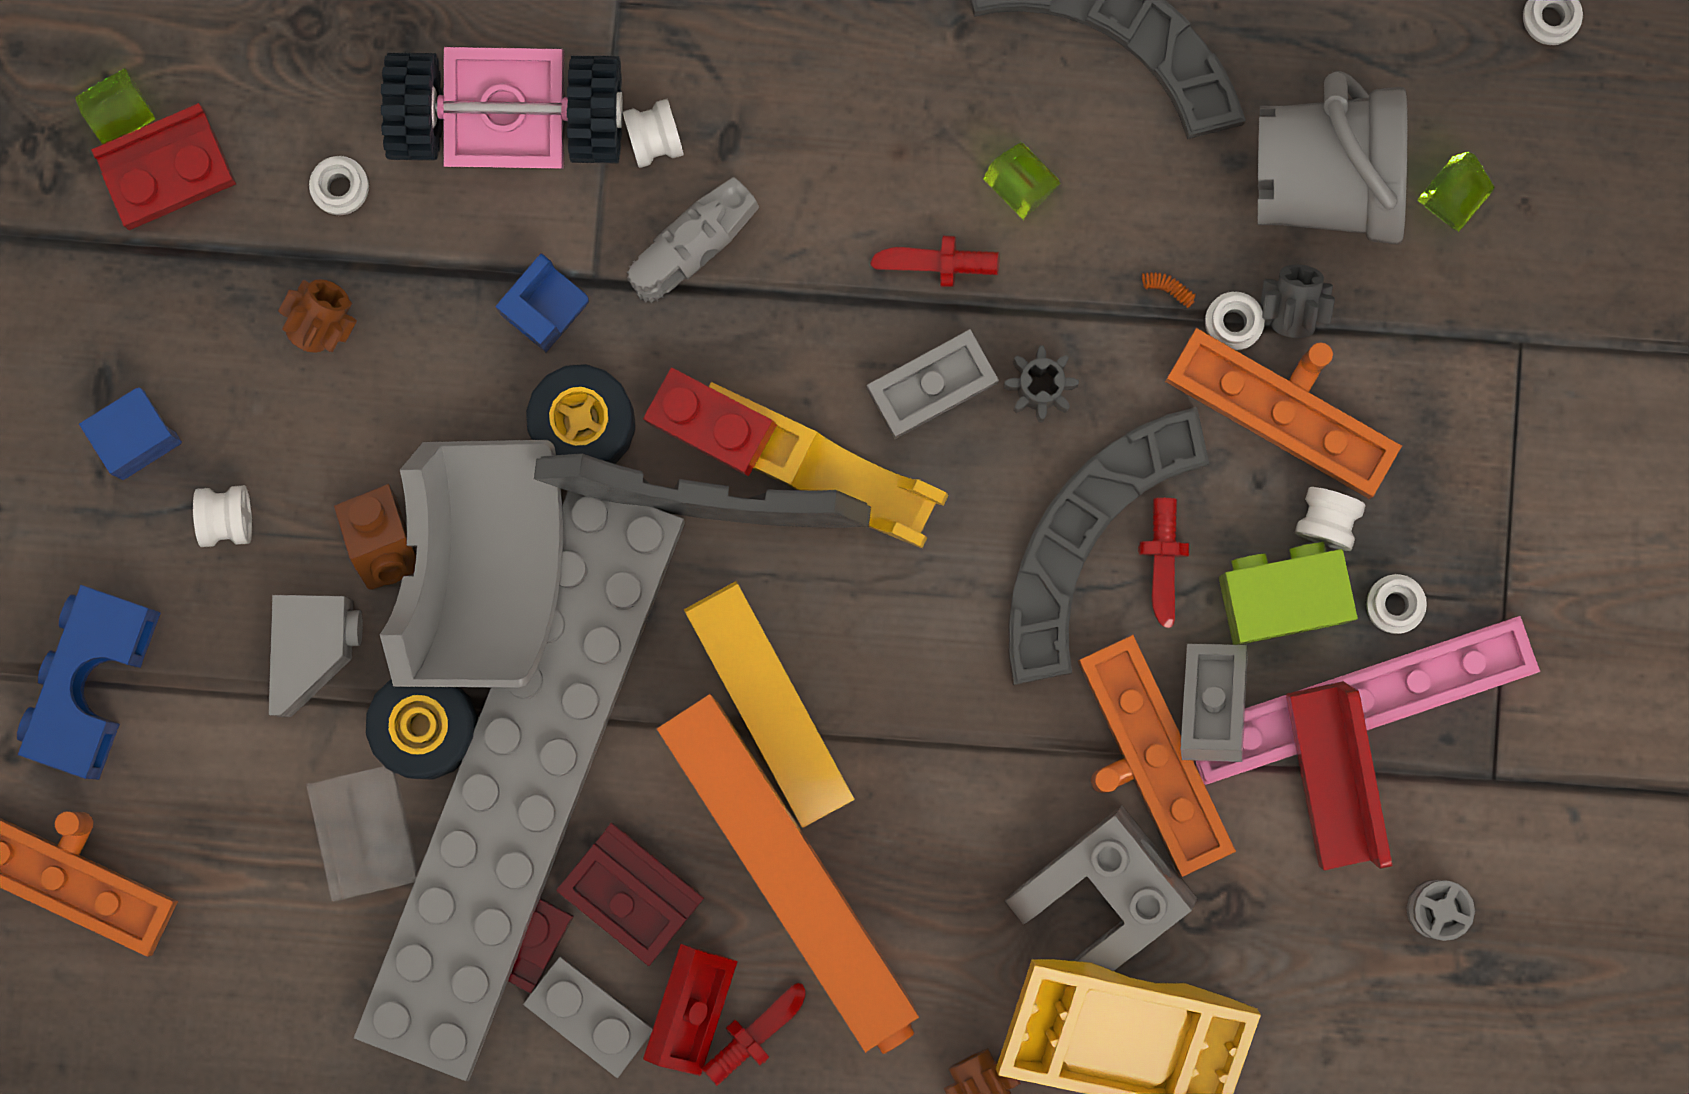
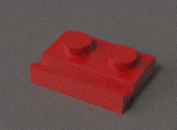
M200 103L91 149L100 166L101 174L123 226L128 230L236 185L216 135L206 117V112Z

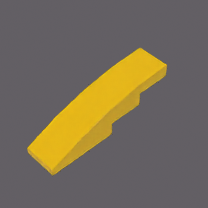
M737 581L685 608L684 611L801 827L804 828L855 800Z

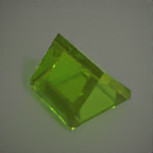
M126 68L75 97L81 115L102 144L140 129L156 119Z
M1021 142L998 156L990 164L983 177L985 182L1023 220L1061 184L1059 179Z
M1465 152L1454 155L1417 200L1452 229L1459 232L1492 193L1495 186L1475 154Z

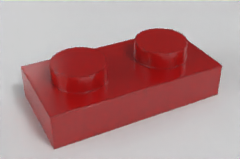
M672 367L643 417V420L649 425L748 477L777 426L770 418Z
M680 944L643 1060L660 1067L701 1076V1068L705 1064L738 961L720 954Z

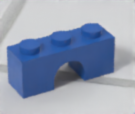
M80 585L77 596L71 594L67 598L59 617V628L64 629L57 650L56 652L51 650L47 653L39 670L38 684L43 685L37 704L35 708L29 707L25 711L18 727L17 740L22 742L18 752L19 756L85 779H100L120 724L98 716L89 708L84 696L85 681L89 673L96 666L107 661H117L141 668L161 612Z

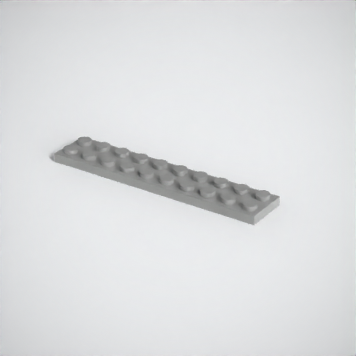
M568 491L562 506L563 548L558 599L549 638L542 658L533 677L526 686L519 688L491 687L473 732V739L458 770L354 1039L458 1079L470 1080L531 918L538 905L684 527L685 521L683 518L648 506L609 502Z

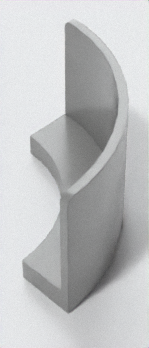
M548 440L422 442L400 469L406 504L407 546L417 547L414 576H403L392 614L380 633L393 686L519 688L526 686L530 682L542 658L549 638L561 577L563 548L561 488L534 479L536 459H540L541 456L556 455L552 442Z

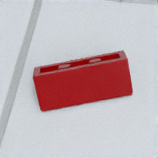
M1342 681L1286 693L1319 867L1323 870H1329L1371 861L1379 869L1391 867L1392 860L1359 691Z

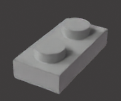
M971 329L871 382L867 385V390L894 439H897L998 384L999 380Z
M1187 644L1180 748L1182 760L1242 762L1248 661L1247 645Z
M563 956L557 959L523 1003L525 1007L616 1078L621 1075L650 1037L653 1026Z

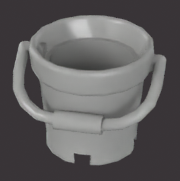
M1335 71L1324 80V102L1288 106H1260L1258 225H1284L1366 233V237L1372 242L1402 243L1405 228L1407 185V94L1405 88L1376 89L1368 95L1352 76L1342 71ZM1348 94L1352 97V100H1348Z

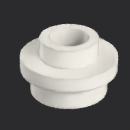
M1528 0L1523 10V22L1527 32L1533 39L1546 45H1559L1570 40L1578 32L1583 19V11L1579 0ZM1547 8L1556 10L1561 18L1560 25H1548L1543 20L1542 11Z
M333 156L321 161L315 167L310 177L309 190L312 199L323 211L332 215H346L356 211L365 202L369 191V181L364 169L355 160L344 156ZM340 177L347 178L350 181L349 191L343 196L332 195L330 192L331 183Z
M1242 292L1224 293L1211 303L1206 312L1205 328L1207 334L1236 351L1244 350L1252 346L1262 334L1264 329L1263 310L1259 303L1248 294ZM1231 312L1241 315L1244 320L1243 330L1239 332L1229 331L1224 325V316Z
M1400 574L1388 575L1379 579L1370 588L1366 599V610L1372 623L1380 630L1391 634H1401L1414 629L1422 621L1427 607L1426 596L1421 586L1412 578ZM1390 594H1398L1404 599L1405 609L1399 616L1390 614L1386 609L1385 601Z

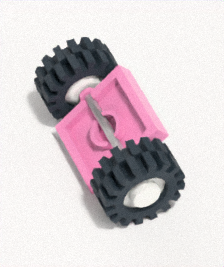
M444 47V95H442V88H440L441 72L436 53L388 52L387 56H385V67L382 69L383 84H381V115L383 116L381 131L382 135H384L383 147L386 150L385 156L388 160H437L440 150L439 138H441L442 132L440 120L444 119V167L564 169V121H568V153L571 163H619L623 120L622 73L619 56L572 55L569 61L567 97H564L563 49Z

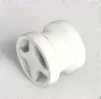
M668 99L657 101L653 108L647 111L639 112L632 108L622 112L639 168L650 165L653 159L666 154L671 158H676L684 155Z
M245 485L231 486L226 493H215L210 488L195 489L193 519L195 534L200 547L215 546L219 540L230 539L236 545L250 543L252 537V514L250 498Z
M1309 487L1305 498L1309 508L1306 517L1298 521L1294 533L1314 543L1324 542L1327 547L1351 551L1355 541L1351 530L1354 521L1363 516L1366 505L1358 499L1336 491Z

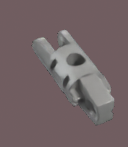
M733 177L696 201L653 239L654 243L638 256L639 259L637 261H633V264L629 266V271H627L629 275L627 279L640 299H643L645 303L647 301L652 303L655 300L658 301L661 297L663 298L665 293H669L685 278L688 280L732 241L759 209L754 196L740 181Z

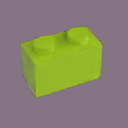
M1318 542L1289 549L1291 556L1289 560L1268 564L1266 553L1232 560L1233 571L1225 572L1219 576V582L1233 645L1346 624L1357 620L1358 617L1343 549L1326 552L1324 542Z

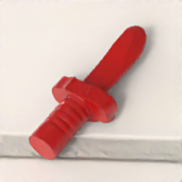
M943 235L941 250L891 247L876 253L870 264L874 269L940 272L941 287H954L955 273L998 275L1000 254L999 252L959 251L956 250V236Z
M1153 498V541L1139 542L1138 552L1139 555L1154 556L1152 607L1159 624L1168 629L1175 622V557H1189V543L1176 542L1177 499Z
M796 983L791 986L748 1028L744 1029L736 1020H733L726 1027V1030L734 1039L701 1068L716 1086L723 1082L749 1057L759 1066L767 1061L769 1056L760 1045L798 1013L806 996L804 985Z

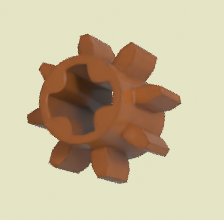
M322 279L314 280L310 283L303 280L297 291L289 289L278 310L280 314L288 318L282 328L286 332L288 339L298 348L313 353L321 352L324 349L333 352L339 341H347L357 322L355 318L347 315L352 305L347 293L337 284Z
M989 1048L951 1066L948 1070L955 1082L946 1086L944 1090L946 1094H1011L1010 1089L1021 1083L1017 1079L998 1076L996 1071L998 1060H994Z

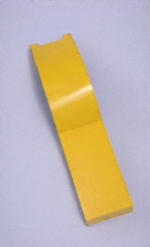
M713 382L710 383V388L770 418L777 424L756 462L754 470L795 490H837L866 502L868 506H871L870 528L923 548L927 537L921 534L935 504L944 506L949 496L946 492L919 479L901 476L871 463L835 444L813 429Z

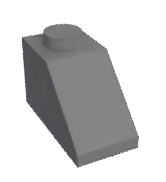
M272 595L269 715L292 717L352 659V646L361 645L363 633L361 610H353L352 599L345 596Z

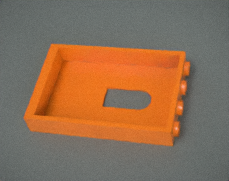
M709 694L658 727L657 731L865 1053L878 1046L882 1054H885L913 1036L915 1033L911 1023L919 1018L913 1002L720 704Z

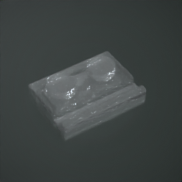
M383 766L306 784L332 902L415 883L418 870L396 773Z

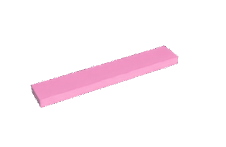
M1521 616L1301 690L1344 681L1359 691L1366 728L1370 730L1536 674L1540 670ZM1286 695L1245 708L1242 762L1193 760L1204 785L1297 754Z

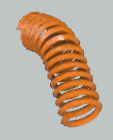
M1147 272L1146 284L1145 274L1142 273V282L1146 290L1148 288L1164 290L1166 293L1170 292V295H1173L1176 301L1180 300V303L1183 302V306L1186 305V308H1189L1195 302L1196 294H1192V291H1189V288L1186 289V286H1183L1182 283L1179 284L1176 278L1171 280V275L1165 281V273L1161 281V273L1159 272L1157 281L1156 272L1154 276L1152 272L1150 273V279Z

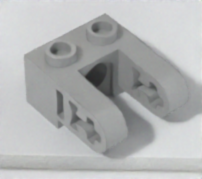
M1121 805L1005 899V902L1022 924H1025L1085 877H1088L1122 921L1087 947L1072 961L1090 962L1115 971L1190 913L1197 897Z

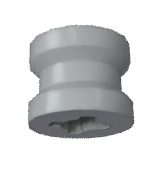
M1431 880L1420 884L1409 896L1406 907L1408 920L1414 930L1424 937L1442 941L1457 939L1465 934L1473 924L1475 915L1474 902L1468 891L1458 883L1447 880ZM1430 909H1431V911H1432L1433 917L1435 918L1432 924H1431V921H1432L1433 918H1432V916H1431V914H1430Z

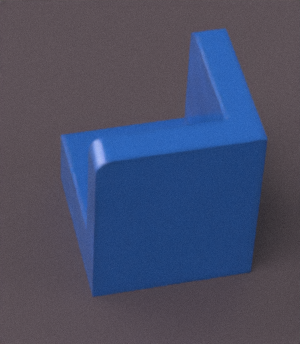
M541 253L495 307L504 319L547 353L587 306L589 298L582 290L557 271L551 260Z
M141 388L133 389L79 423L108 472L122 480L130 477L182 443L178 434L166 426L148 395Z

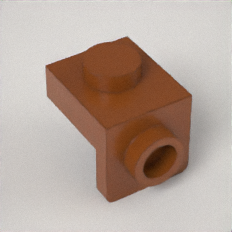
M389 484L334 506L349 558L368 589L373 590L383 585L397 583L402 580L403 576L414 573L417 552L414 547L407 546V529L397 498Z

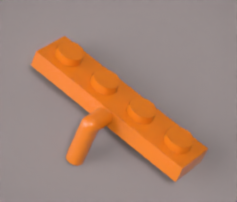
M1196 328L1165 380L1171 386L1368 499L1375 495L1402 445L1309 393L1321 370L1333 358L1332 349L1326 343L1314 344L1302 356L1290 379L1287 380Z
M1134 635L1078 660L1123 756L1122 759L1093 773L1091 777L1093 789L1099 793L1112 792L1117 787L1134 780L1180 877L1186 876L1236 852L1193 760H1182L1180 749L1181 734Z
M63 812L57 816L55 828L62 835L58 845L0 818V888L144 956L153 955L178 901L81 856L80 853L93 828V819L88 813Z

